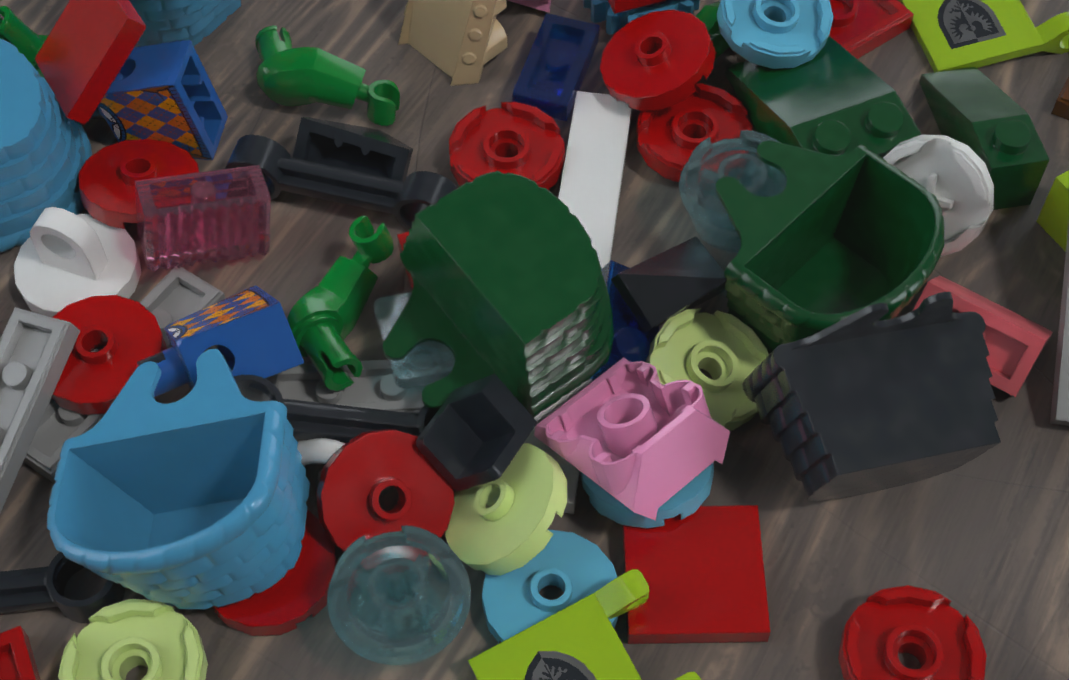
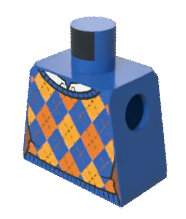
M181 40L135 47L90 119H106L118 142L137 139L165 141L188 151L194 159L213 160L228 115L191 40Z
M257 285L167 325L164 329L172 347L137 361L138 366L152 361L161 369V377L154 391V398L187 383L193 389L197 381L196 361L207 348L217 345L216 349L224 356L233 377L238 375H255L265 379L304 363L281 303Z

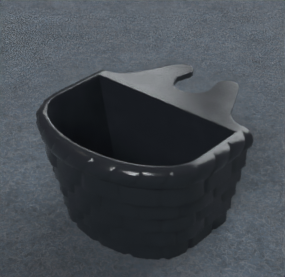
M941 292L929 296L914 311L884 321L877 320L889 312L887 303H877L857 311L812 336L777 346L743 382V390L748 399L756 403L761 422L766 425L770 424L776 442L781 443L786 460L791 461L795 478L798 481H802L807 500L826 501L853 497L925 480L952 471L1001 443L995 426L998 418L992 403L995 395L989 381L992 373L986 359L990 354L983 337L985 322L980 314L976 312H952L953 298L950 292Z

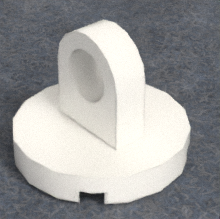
M919 135L900 142L883 157L888 164L894 165L936 196L944 217V248L940 257L961 251L983 231L993 211L994 184L985 162L968 145L944 135Z
M57 207L44 209L29 231L30 237L21 246L14 263L15 284L24 301L32 312L53 317L67 305L91 296L118 295L129 299L135 292L141 276V265L137 247L126 229L110 227L91 217L90 214L76 215Z

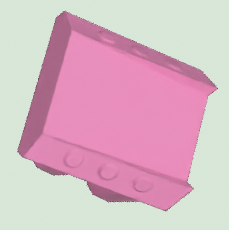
M624 357L535 426L534 432L536 438L632 512L655 521L658 508L714 461L723 464L730 434L728 429L711 418L701 385L690 380H676L663 385L660 382L655 366L644 361L630 362Z

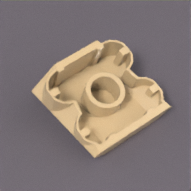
M408 0L405 6V17L398 45L408 43L452 78L450 86L479 83L485 64L508 47L506 32L496 19V15L506 9V0Z

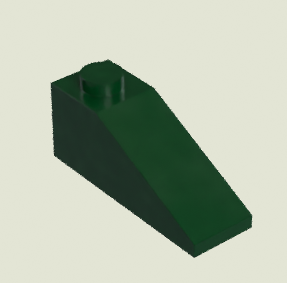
M976 67L921 74L919 83L941 135L968 145L985 162L994 184L993 210L1030 205L1050 159L1029 114Z

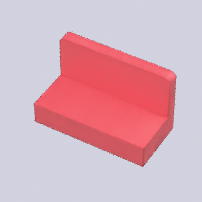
M942 276L929 280L913 311L927 297L941 292H950L953 298L952 312H976L980 314L985 322L983 337L990 354L986 357L992 373V377L989 378L990 384L1016 397L1053 332Z

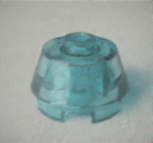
M741 130L740 138L722 139L712 144L711 137L706 138L692 152L689 161L681 172L679 180L681 200L698 235L709 245L732 253L739 252L741 242L715 192L717 180L724 176L735 177L749 192L762 197L777 195L786 187L784 175L778 169L761 162L756 155L757 147L761 142L767 140L778 141L765 134L749 130Z
M408 525L401 526L402 531L383 533L367 540L364 535L353 542L343 553L336 565L327 597L331 624L343 643L361 657L394 667H408L423 663L443 650L462 629L471 605L470 580L459 557L435 534L425 529Z

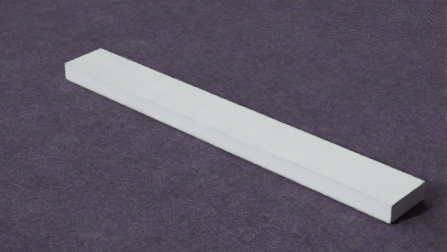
M577 91L558 199L568 206L570 213L578 218L592 240L591 245L597 251L607 287L632 108H629L627 102L616 101L610 94ZM594 375L569 394L562 396L552 406L541 411L534 419L538 423L590 384L593 381ZM534 427L524 443H530L545 451L559 463L567 478V504L564 513L574 514L580 471L534 436Z

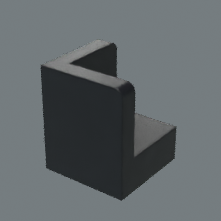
M492 374L454 389L417 438L416 447L449 484L459 492L500 478L538 422L497 375Z

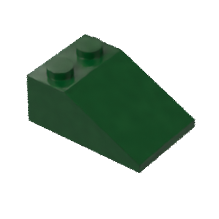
M830 36L824 47L811 61L795 68L771 69L751 63L748 60L726 68L725 75L739 100L748 111V116L762 141L771 140L830 155L845 154L863 144L868 150L883 158L900 142L922 135L896 91Z

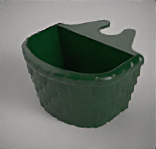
M771 140L761 142L757 147V158L761 162L778 169L786 179L784 190L770 197L752 194L737 178L732 176H724L717 180L715 192L741 242L738 254L724 271V277L726 278L725 289L727 290L726 298L728 299L727 307H729L728 314L733 315L753 329L767 348L769 354L779 345L812 336L873 304L887 303L889 312L877 321L896 318L926 283L944 248V217L936 196L894 165L888 164L885 159L868 150L863 144L848 153L830 155Z
M495 171L478 176L473 182H466L439 199L436 204L430 205L415 214V221L412 222V228L409 229V235L406 237V243L403 244V251L400 253V259L412 277L413 291L383 342L384 355L392 361H399L404 359L420 343L427 341L442 343L451 350L455 363L452 371L446 377L432 382L423 388L422 402L426 407L440 409L454 389L496 374L533 418L536 417L541 411L559 401L562 396L569 394L583 382L588 381L602 366L606 365L613 348L614 327L610 298L597 251L591 245L592 240L578 218L570 213L568 206L549 190L538 187L535 181L513 173L503 174L500 171Z

